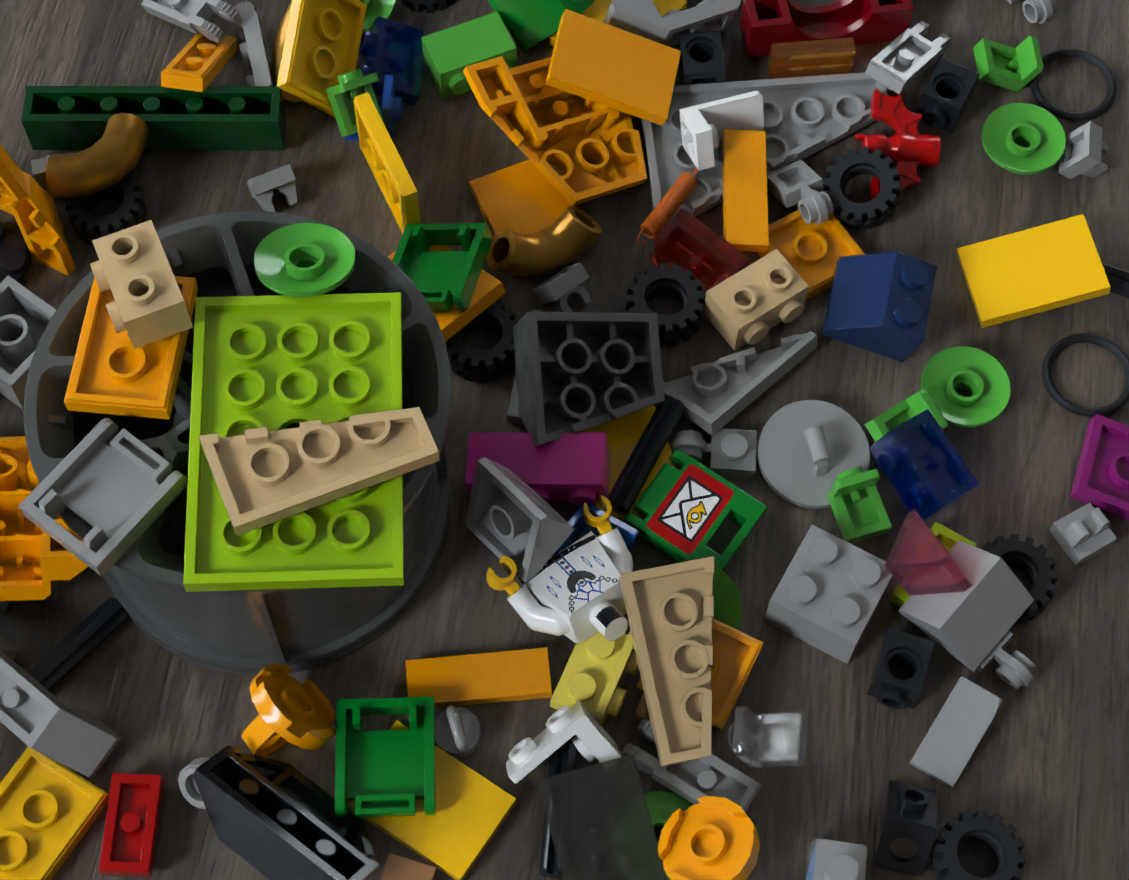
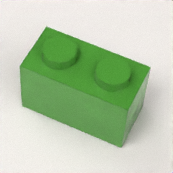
M498 11L421 37L423 63L441 99L453 95H462L471 90L463 73L465 66L503 56L509 69L517 67V48Z

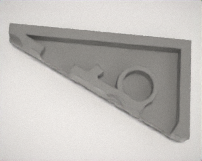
M812 331L805 334H794L781 338L780 347L757 354L753 347L721 357L713 363H702L690 367L691 375L666 383L663 380L664 396L669 395L683 402L682 416L713 436L818 347L817 334Z

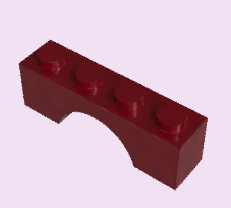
M743 0L740 30L747 58L894 41L909 28L914 8L911 0H841L830 5L818 7L802 6L791 0Z

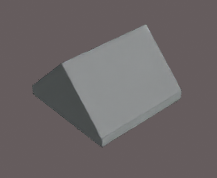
M486 457L477 461L465 526L499 559L501 556H508L514 560L517 566L516 575L526 584L537 575L574 531V528L514 471Z
M958 540L902 605L899 613L974 672L1033 603L1034 598L1001 557Z

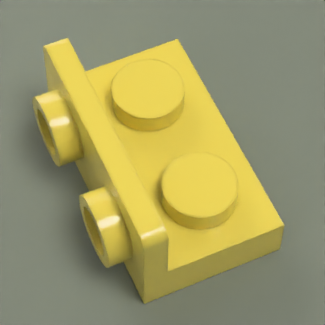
M631 630L629 635L624 633L620 638L613 641L607 640L598 632L583 643H576L552 695L550 707L556 710L563 706L571 708L580 701L602 727H604L608 715L617 717L627 694V690L621 688L628 672L635 675L639 668Z

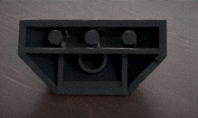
M227 745L195 769L193 777L218 839L269 880H368L378 870L380 864L377 856L374 855L372 842L364 821L356 818L355 814L349 810L346 818H336L335 799L292 765L261 755L243 754L240 749Z

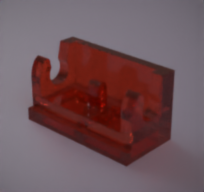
M683 208L657 234L654 242L658 245L649 255V261L659 267V263H667V269H672L673 265L676 264L681 266L682 273H685L687 270L691 271L694 274L693 281L699 279L705 297L706 291L746 268L748 263L746 255Z

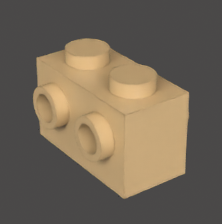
M152 220L92 240L99 260L90 263L98 287L101 293L111 289L115 301L105 304L116 333L127 330L134 349L193 328L185 301Z
M775 249L706 291L703 314L735 351L746 343L749 345L758 343L768 334L772 327L780 322L789 323L795 320L805 308L804 305L809 286L778 249Z

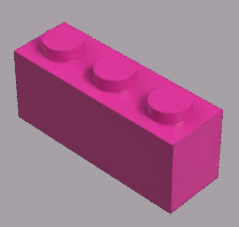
M469 433L465 485L470 495L477 461L484 457L514 471L548 504L550 501H568L573 505L582 506L586 501L594 505L596 501H600V495L605 497L609 495L611 449L606 433H562L560 439L536 448L530 438V433Z

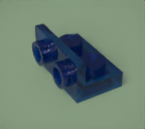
M379 16L369 30H363L359 54L362 55L361 65L358 69L361 68L363 76L377 72L379 81L371 83L375 95L383 96L385 75H393L395 95L403 97L404 103L415 105L421 97V37H423V30Z
M928 409L890 430L870 446V451L875 457L878 467L887 475L900 494L903 504L912 512L918 522L926 520L979 485Z

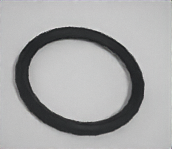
M1060 49L1042 57L1043 67L1048 62L1061 57L1084 59L1095 65L1103 73L1108 87L1106 98L1097 108L1082 113L1068 112L1053 106L1042 95L1039 88L1038 74L1030 81V88L1035 100L1042 108L1062 119L1084 121L1103 114L1111 106L1115 99L1116 81L1110 68L1097 56L1078 49Z
M1075 334L1062 338L1046 353L1042 364L1044 385L1049 395L1066 410L1080 416L1094 417L1096 414L1106 416L1116 412L1128 402L1129 358L1119 346L1110 340L1097 335ZM1075 343H1092L1112 352L1121 362L1126 375V385L1121 396L1112 404L1099 408L1082 407L1064 398L1053 383L1051 375L1052 363L1059 351Z

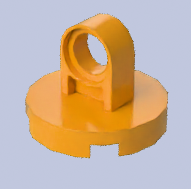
M272 663L265 666L253 678L249 687L252 702L259 715L243 731L241 737L255 755L267 756L286 742L302 749L317 750L323 747L336 734V728H331V723L336 719V713L328 698L310 679L307 678L301 684L295 678L289 676L293 668L287 665Z
M704 796L697 799L699 801L698 804L690 806L685 811L679 808L672 813L661 830L658 843V854L663 861L664 870L670 880H747L757 864L760 842L756 826L740 805L725 797Z

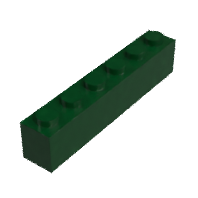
M26 86L21 122L33 150H85L102 138L107 121L111 116L119 113H128L140 117L149 127L148 142L144 150L284 151L286 111L282 91L277 86H208L203 93L161 86Z

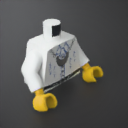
M600 495V503L606 511L600 517L591 515L587 504L584 503V521L589 526L597 528L600 535L596 537L591 531L558 552L526 584L520 578H518L520 585L516 582L517 566L514 560L508 556H501L499 561L501 567L509 574L508 577L500 578L490 567L488 568L486 574L488 585L494 590H505L509 594L507 601L530 629L556 636L565 635L575 643H583L598 632L607 640L613 641L620 638L626 632L628 620L624 615L627 612L619 577L623 573L633 572V561L618 527L613 529L610 524L612 506L607 497Z

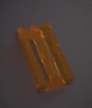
M840 38L772 43L767 68L769 79L851 73L850 66L853 65V56H855L856 52L854 39Z

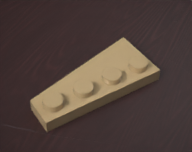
M420 407L350 416L349 421L322 424L321 420L299 422L300 427L268 431L267 427L246 429L244 435L219 438L218 433L199 436L201 446L236 536L440 461L439 450Z
M714 556L623 573L619 577L661 767L711 756Z

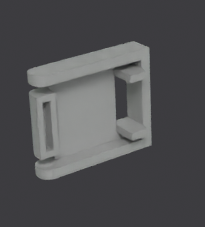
M109 418L102 419L18 505L26 518L101 577L177 498L188 483L185 475L178 470L172 472V466L168 461L123 428L117 434L118 426ZM66 508L92 528L84 537V543L54 521Z

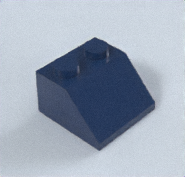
M897 251L840 257L836 263L822 334L903 362L924 341L937 266Z

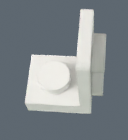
M752 91L679 109L682 146L698 170L715 167L714 149L719 147L723 129L756 131L764 129L763 96L759 91Z
M578 701L571 708L563 706L553 713L546 722L547 728L533 740L527 737L516 744L508 755L510 759L506 762L508 777L516 784L574 735L576 736L572 739V742L583 757L589 762L597 758L606 770L622 757L614 739L585 706Z

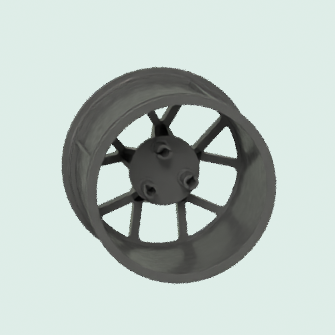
M222 212L173 223L156 230L174 276L196 278L198 284L196 297L282 295L266 287L259 280L255 272L254 254L260 242L273 231L295 223H321L343 232L354 246L356 255L355 267L352 274L343 284L324 294L401 292L403 409L420 407L439 450L440 461L403 474L404 586L186 592L183 585L184 558L168 554L159 546V537L174 501L104 574L103 577L111 592L128 612V617L153 641L171 653L192 663L238 675L256 676L265 666L272 663L284 664L293 668L289 674L311 670L347 657L379 638L403 617L427 586L444 548L450 515V493L444 441L450 420L452 400L451 370L446 343L438 321L427 300L398 265L371 244L331 224L281 212ZM93 271L89 272L74 287L51 317L37 344L29 367L24 395L23 418L26 444L31 464L39 483L50 474L102 419L109 418L118 426L117 434L124 428L137 439H140L142 434L156 419L68 411L64 404L94 280ZM195 305L191 319L193 328L189 329L173 402L176 408L173 429L162 436L140 440L168 461L172 466V472L178 470L183 475L188 474ZM300 423L291 424L288 426V429L298 428ZM66 508L59 517L84 542V537L92 528Z

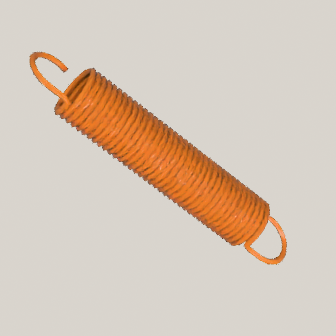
M697 168L693 173H682L640 225L641 231L637 237L638 246L644 245L647 241L645 240L642 244H639L638 241L641 233L650 239H654L697 186V182L694 179L699 172Z

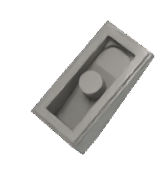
M960 677L909 764L952 789L1003 702L1002 699L969 679Z

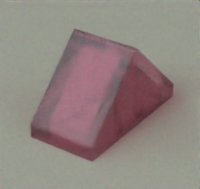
M915 509L909 512L885 564V567L909 596L965 592L972 587L942 542Z

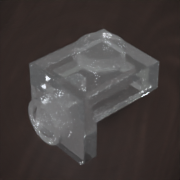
M747 706L736 707L735 722L730 724L728 732L730 747L733 753L749 767L804 766L807 718L802 713L755 715Z

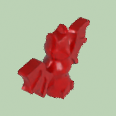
M875 89L871 96V116L873 119L891 126L896 134L891 137L880 133L873 135L855 134L854 139L861 141L862 147H869L870 152L878 149L883 152L884 157L889 156L893 160L901 178L902 191L910 186H918L921 183V178L917 175V166L936 167L938 165L941 149L940 136L920 135L918 133L917 125L922 118V114L909 111L904 106L901 94L888 96ZM875 176L869 185V201L878 196L881 188V183Z

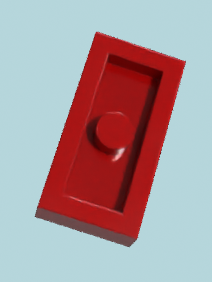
M112 773L98 869L102 875L152 877L165 783L162 775Z

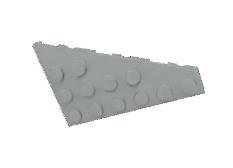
M865 72L674 86L668 119L663 126L640 118L652 210H654L682 173H693L697 168L682 146L679 109L752 91H759L763 96L764 129L762 131H766V164L768 173L797 160H803L876 121L871 116L872 93L875 89H878L881 93L888 95L887 89L882 87L878 81L866 75ZM719 141V147L714 149L715 167L699 170L694 178L697 186L666 223L664 228L661 229L659 234L666 233L723 202L721 141Z

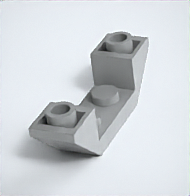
M613 0L603 22L675 49L678 48L679 34L726 32L739 8L741 0H703L695 7L683 11L674 9L662 17L652 0Z
M0 635V722L31 749L89 778L94 777L122 738L90 710L68 708L13 661L19 650Z

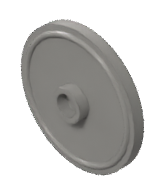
M801 400L780 408L766 422L758 440L757 460L765 481L776 494L797 506L821 509L831 507L827 493L837 480V475L856 467H861L863 472L868 471L870 448L862 427L848 412L829 402Z

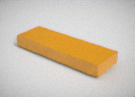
M201 33L196 34L161 72V87L203 93L237 52V38L225 35L221 43H216Z
M723 129L721 144L724 251L767 252L769 247L766 131Z
M547 647L405 660L408 697H434L435 708H446L450 705L457 707L552 698Z

